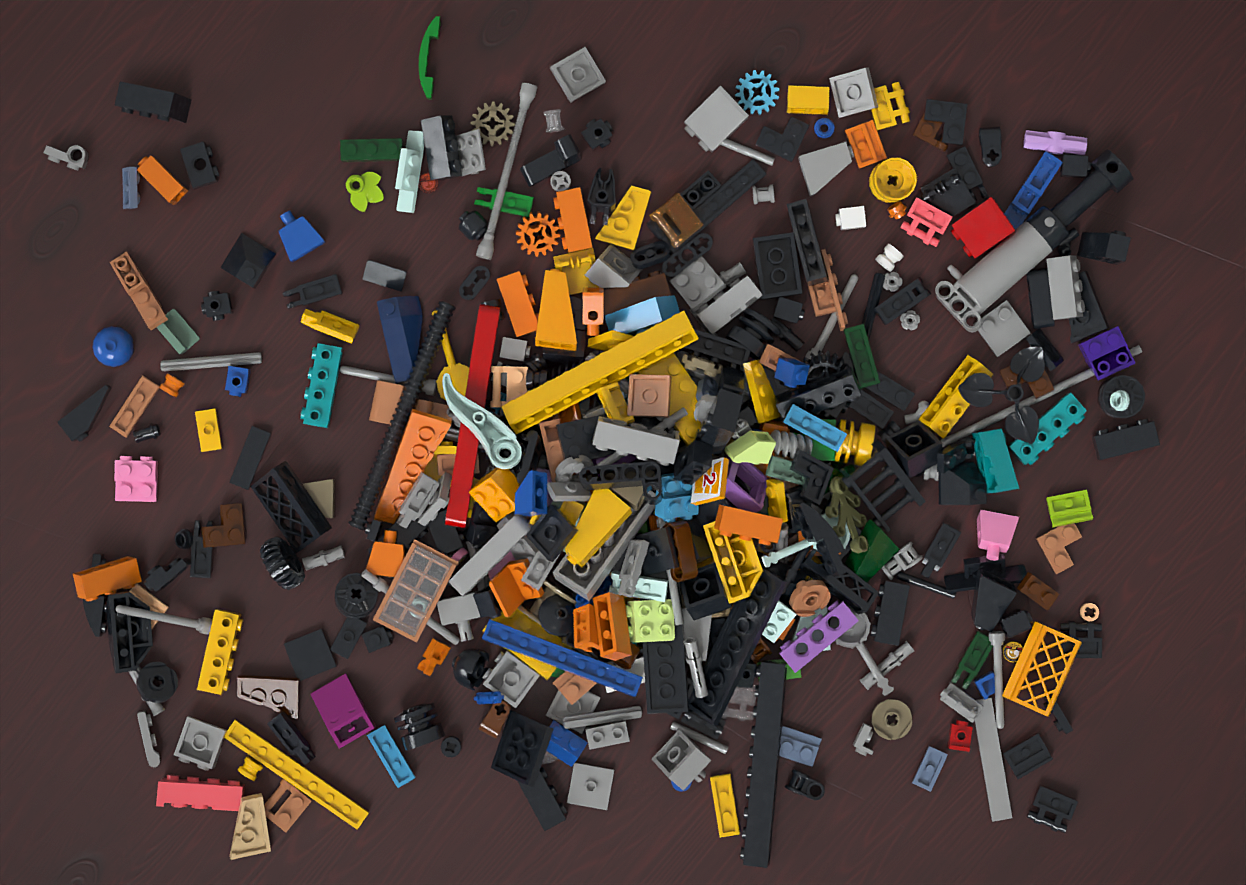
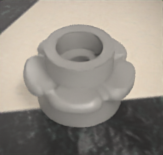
M896 272L886 273L883 284L884 289L891 292L897 291L902 286V278Z
M908 310L900 317L901 326L906 330H915L920 323V316L915 311Z

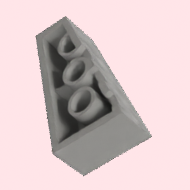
M598 417L592 445H596L597 449L603 451L612 449L616 450V453L625 456L629 453L637 455L636 458L646 461L650 458L657 460L656 462L661 465L674 464L680 441L679 431L672 430V433L669 434L659 427L648 430L643 424L632 423L631 426H626L627 422Z

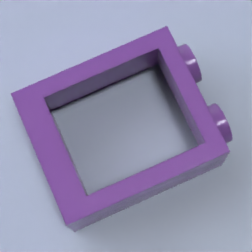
M728 455L724 456L729 459L725 497L738 509L755 513L759 512L764 506L763 502L767 487L766 480L769 478L752 463H735ZM736 475L751 488L749 494L734 482Z

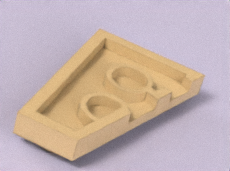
M261 793L241 797L229 856L231 860L271 851Z

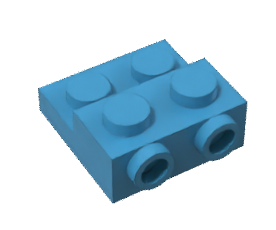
M674 473L661 475L663 498L659 504L655 505V516L662 518L664 522H675L677 517L684 520L692 519L693 515H697L699 512V505L691 504L693 484H683L681 481L675 480Z

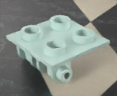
M778 601L762 635L775 643L796 616V613L784 605L783 602Z

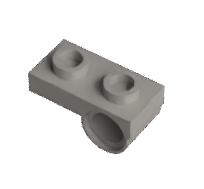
M47 145L44 150V154L49 155L48 160L60 163V160L68 163L67 167L77 171L79 167L85 169L88 163V152L78 145L71 146L67 153ZM76 150H81L82 158L75 161L73 153Z

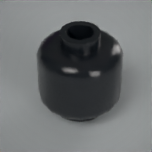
M474 210L470 213L466 211L459 218L461 222L458 229L469 240L473 241L476 239L479 241L484 237L488 230V221L478 211Z

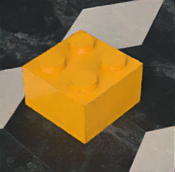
M495 468L482 477L469 493L488 515L497 522L515 510V493L520 485L515 475L509 469Z

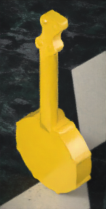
M446 328V334H443L442 337L444 339L441 342L448 366L443 368L438 380H436L440 397L444 400L446 399L442 385L443 375L448 373L454 388L465 397L469 367L461 363L456 364Z

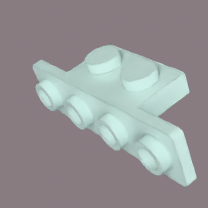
M408 131L406 148H401L395 189H399L397 211L414 213L425 144L422 131Z

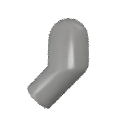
M927 401L919 402V408L916 413L904 415L906 425L919 421L918 419L929 406Z

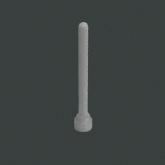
M856 274L851 275L841 294L843 304L840 305L841 311L858 281ZM836 312L831 314L815 347L811 351L808 350L806 358L810 359L811 352L815 356L818 355L819 350L822 352L837 322Z
M349 366L340 367V372L343 374L395 384L394 375ZM429 378L426 382H423L424 387H421V389L427 395L434 396L437 383L435 379ZM408 381L398 383V385L405 386V384H408Z
M123 605L116 607L117 613L193 627L199 633L207 635L210 633L212 619L206 617L195 620Z
M992 631L989 632V641L993 645L996 726L998 729H1002L1004 727V701L1002 696L1001 645L1005 641V632Z

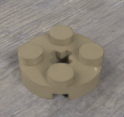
M683 354L682 362L685 368L696 371L697 368L703 369L704 374L712 377L721 374L722 365L719 364L717 368L714 367L713 361L694 355L690 359L687 358L688 354Z
M886 699L874 708L871 723L875 732L880 737L887 740H896L904 737L910 731L912 715L908 706L902 701ZM895 714L897 723L887 724V716Z

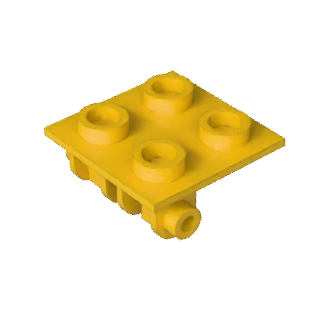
M593 248L553 257L555 268L566 273L569 295L582 293L583 287L600 288L591 283L589 278L585 276L596 261Z

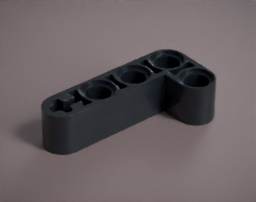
M655 462L584 467L579 474L581 485L586 490L643 486L644 498L648 504L657 505L663 498L661 470ZM649 470H655L657 472V474L654 477H648L646 475V473ZM630 471L636 473V476L632 479L625 477ZM608 473L615 474L613 480H606L605 476ZM588 475L592 476L591 481H587ZM650 490L659 492L655 497L647 495Z

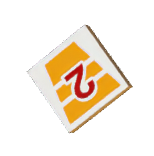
M722 457L712 460V467L693 484L691 504L700 505L725 498L729 459Z

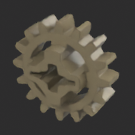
M492 102L490 107H488L487 103H484L483 110L478 107L479 114L472 115L476 121H472L471 125L476 126L473 130L485 128L489 132V137H487L480 130L483 145L489 141L491 147H493L494 142L502 145V139L508 141L507 134L513 135L510 127H515V123L510 122L514 116L507 115L510 109L503 110L502 103L496 107L495 102ZM497 111L504 115L506 121L500 120L497 117ZM486 112H489V116L487 118L481 119V117ZM491 119H495V122L499 123L494 129L487 125V123H491ZM500 129H505L503 134L496 137L497 132Z

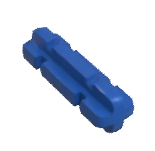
M500 691L478 692L476 697H474V701H477V704H498L504 699V695H501Z

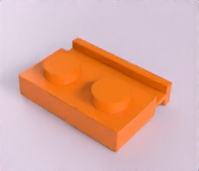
M873 120L845 130L859 169L887 159Z

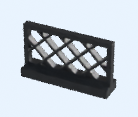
M287 461L271 469L266 475L250 486L296 553L332 529V526ZM272 477L275 479L278 485L272 483ZM259 485L267 487V494L262 492ZM272 489L278 490V498L272 496ZM284 494L290 502L284 500ZM272 502L278 503V511L273 508ZM284 506L290 508V515L284 513ZM295 510L297 511L301 519L295 517ZM284 519L290 520V528L284 524ZM295 522L301 524V531L295 530ZM307 527L312 535L307 534ZM295 535L301 537L300 546L295 540Z

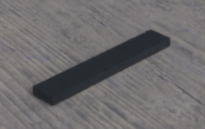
M753 158L665 234L661 240L668 243L670 250L675 254L767 175L766 172Z

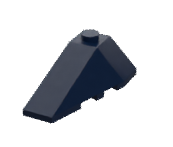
M419 296L393 297L377 301L395 384L407 382V378H410L409 373L413 371L412 366L415 367L414 361L418 359L416 356L419 351L423 321Z

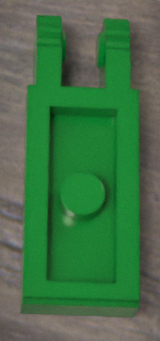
M478 187L477 192L484 195H492L491 203L478 199L475 200L474 204L493 210L498 192L497 189L490 190ZM505 191L500 212L530 218L529 213L532 209L534 197Z

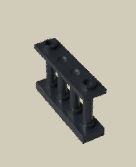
M877 439L871 444L876 450L873 453L874 456L850 475L843 468L839 471L844 476L841 479L848 488L852 487L874 515L873 522L879 528L883 527L889 532L891 529L885 521L909 502L915 501L921 506L926 501L887 448ZM879 461H884L886 463L884 469L859 488L855 481ZM894 474L896 477L894 483L872 501H869L865 495L886 477ZM904 488L906 490L904 496L879 515L875 508L898 489L902 490Z

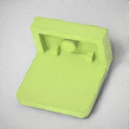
M666 599L665 602L656 600L627 601L625 607L630 642L674 640L675 626L671 599Z

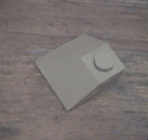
M610 244L587 271L585 276L589 278L591 283L600 288L628 287L642 269L635 268L629 257L613 244Z

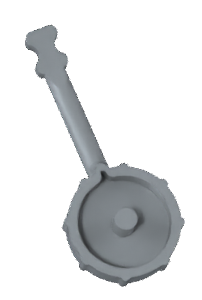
M850 609L859 621L837 638L835 642L837 645L851 649L857 647L878 682L877 686L883 689L882 694L886 696L893 692L894 688L888 685V679L884 678L863 643L867 641L871 623L865 613L858 615ZM833 616L829 627H837L839 619Z

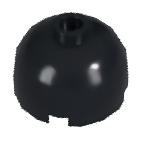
M476 648L462 651L452 661L455 680L467 689L475 690L474 686L478 688L484 680L482 677L488 670L485 664L486 661L489 662L490 660L489 654Z

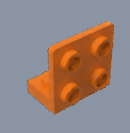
M528 558L509 561L489 582V586L505 617H510L525 600L542 597L545 593L542 586L538 591L521 581L530 565Z

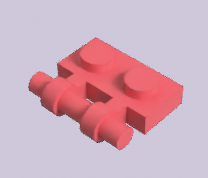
M916 197L907 216L914 220L912 224L904 221L901 228L907 231L908 235H914L922 239L923 243L937 247L940 240L933 237L935 232L937 231L943 235L953 216ZM919 223L930 228L928 233L917 228Z

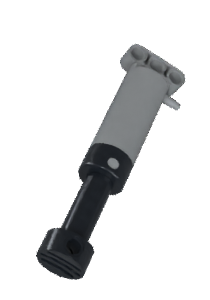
M1106 149L1091 162L1094 171L1052 209L1046 206L1040 207L966 274L962 275L953 265L947 268L957 282L953 285L948 281L939 282L935 288L936 297L968 332L978 331L982 325L980 314L1069 237L1070 234L1067 227L1107 191L1112 189L1114 192L1119 193L1133 180L1130 171L1114 153ZM1111 169H1113V170H1115V171H1117V172H1115V173H1110V172H1108V171L1111 170ZM942 288H949V295L942 296L939 294ZM960 302L964 304V308L961 311H955L953 305ZM970 317H975L978 320L975 326H969L966 323Z

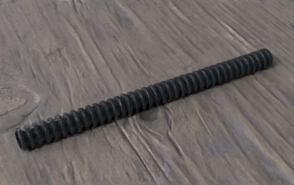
M439 301L438 303L440 306L436 308L437 313L433 315L435 318L431 320L430 330L426 332L425 342L421 344L423 347L419 349L420 354L416 356L418 359L414 361L415 367L412 366L413 371L409 373L410 378H407L408 384H405V390H402L403 396H400L399 399L401 401L397 403L399 406L395 408L396 413L392 415L394 418L390 420L391 425L387 427L389 430L385 432L386 437L382 439L384 442L380 444L381 449L377 451L379 453L378 456H375L376 462L373 461L374 466L370 468L371 473H368L369 479L365 481L367 484L363 485L364 491H361L362 496L358 498L360 501L356 503L357 508L353 510L355 513L351 515L352 520L348 522L350 526L360 530L366 529L364 526L368 524L367 519L371 517L369 514L373 512L372 507L376 505L374 502L378 500L377 494H380L379 489L383 488L382 482H385L384 477L388 475L386 472L390 470L389 465L393 463L391 460L395 458L394 453H397L396 448L400 445L399 441L402 439L401 436L404 434L411 411L414 409V405H417L416 399H419L418 394L422 392L420 389L424 387L423 382L427 380L425 377L429 375L428 370L432 368L430 365L434 363L435 353L439 351L437 348L441 346L440 341L444 339L442 337L443 334H446L445 328H448L447 324L451 322L450 316L453 317L452 311L456 309L447 302Z

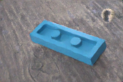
M792 404L783 423L838 452L847 436V433Z
M386 725L367 735L397 788L416 778Z

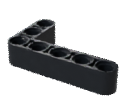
M571 134L555 141V150L520 168L529 187L581 160L580 151Z

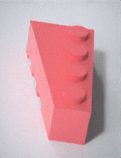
M167 775V778L158 781L156 806L164 807V803H171V806L178 808L192 805L191 807L195 809H208V807H212L213 810L239 811L241 797H244L245 785L240 784V781L228 780V783H220V779L215 778L199 781V777L188 776L186 780L179 779V775Z

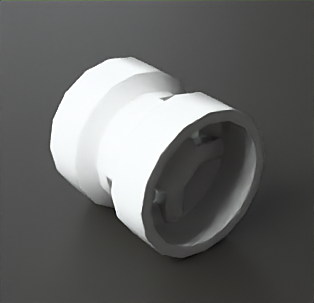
M888 243L884 248V254H879L875 260L891 272L895 267L894 263L900 261L904 256Z

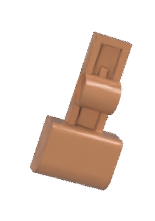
M377 380L369 420L391 425L390 420L394 418L392 415L396 413L395 408L399 406L397 403L401 401L399 398L403 396L402 390H405V387ZM416 399L417 405L413 407L415 410L451 420L452 426L453 419L447 415L448 405Z

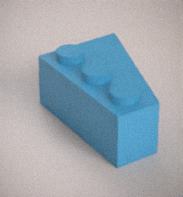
M675 295L654 297L605 315V320L609 331L614 330L633 335L650 329L655 324L671 318L674 314L680 313Z

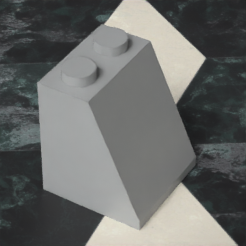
M720 86L684 121L686 125L684 129L691 137L695 135L700 140L698 144L704 151L710 150L712 153L748 119L749 115Z

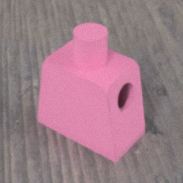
M980 510L977 517L978 547L987 550L986 558L988 560L996 561L999 559V552L1007 553L1019 517Z

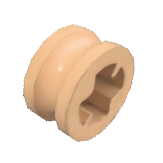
M1086 603L1081 606L1080 615L1086 621H1094L1099 616V609L1095 604ZM1087 607L1090 609L1094 608L1095 612H1092L1094 614L1093 617L1085 616L1084 612H1087L1085 611Z

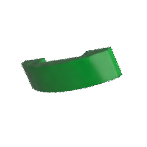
M436 16L428 26L419 53L420 81L428 100H432L434 78L426 77L431 38L439 39L440 16Z

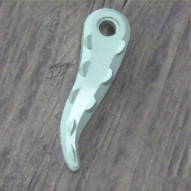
M445 373L442 385L450 410L473 432L493 465L500 469L515 467L520 462L522 456L521 446L516 439V435L492 413L461 395L454 388L450 375ZM503 449H508L511 455L508 458H502L499 453Z

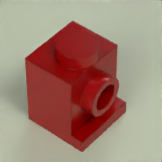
M956 720V724L951 723L947 746L949 749L970 752L973 727L968 725L969 722ZM963 732L965 737L961 740L958 739V733Z

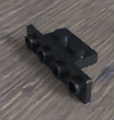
M1002 553L999 554V559L996 561L988 560L986 556L963 559L964 573L944 576L947 593L974 590L976 573L979 567L1013 584L1021 583L1027 572L1024 564L1005 567V556Z

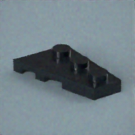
M1087 271L1079 273V280H1081L1083 286L1081 300L1084 301L1085 311L1083 312V317L1069 318L1071 343L1109 328Z

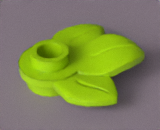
M366 172L362 176L352 175L347 179L346 189L351 194V203L357 210L365 212L368 202L377 203L384 199L382 191L377 186L381 179V176L378 174ZM355 181L360 183L358 189H354L352 186Z

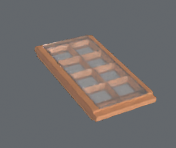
M414 539L373 620L417 642L458 561Z

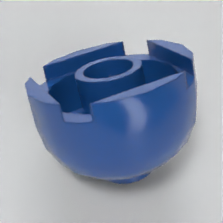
M106 327L98 332L93 340L92 348L94 355L99 362L106 366L116 367L124 365L133 355V338L121 327Z

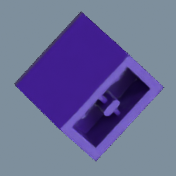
M1118 326L1078 344L1086 363L1098 381L1135 364Z

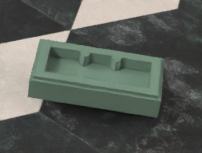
M771 455L766 476L804 486L806 480L803 476L790 470L793 461Z

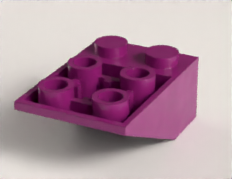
M347 674L311 693L320 715L339 749L376 727Z

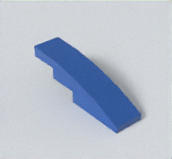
M1047 151L1042 155L1004 213L1015 229L1024 222L1063 163Z

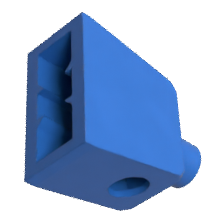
M290 210L280 216L285 227L279 230V234L291 262L298 260L326 243L304 216L296 220Z

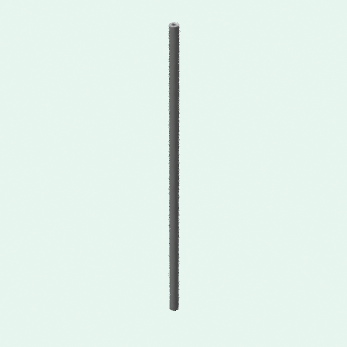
M1139 345L1129 349L1132 357L1142 353ZM1087 369L1054 385V391L1045 396L1035 399L1033 395L1019 403V410L1094 376L1091 369ZM1015 404L941 439L942 446L950 445L1006 418L1010 413L1016 412Z

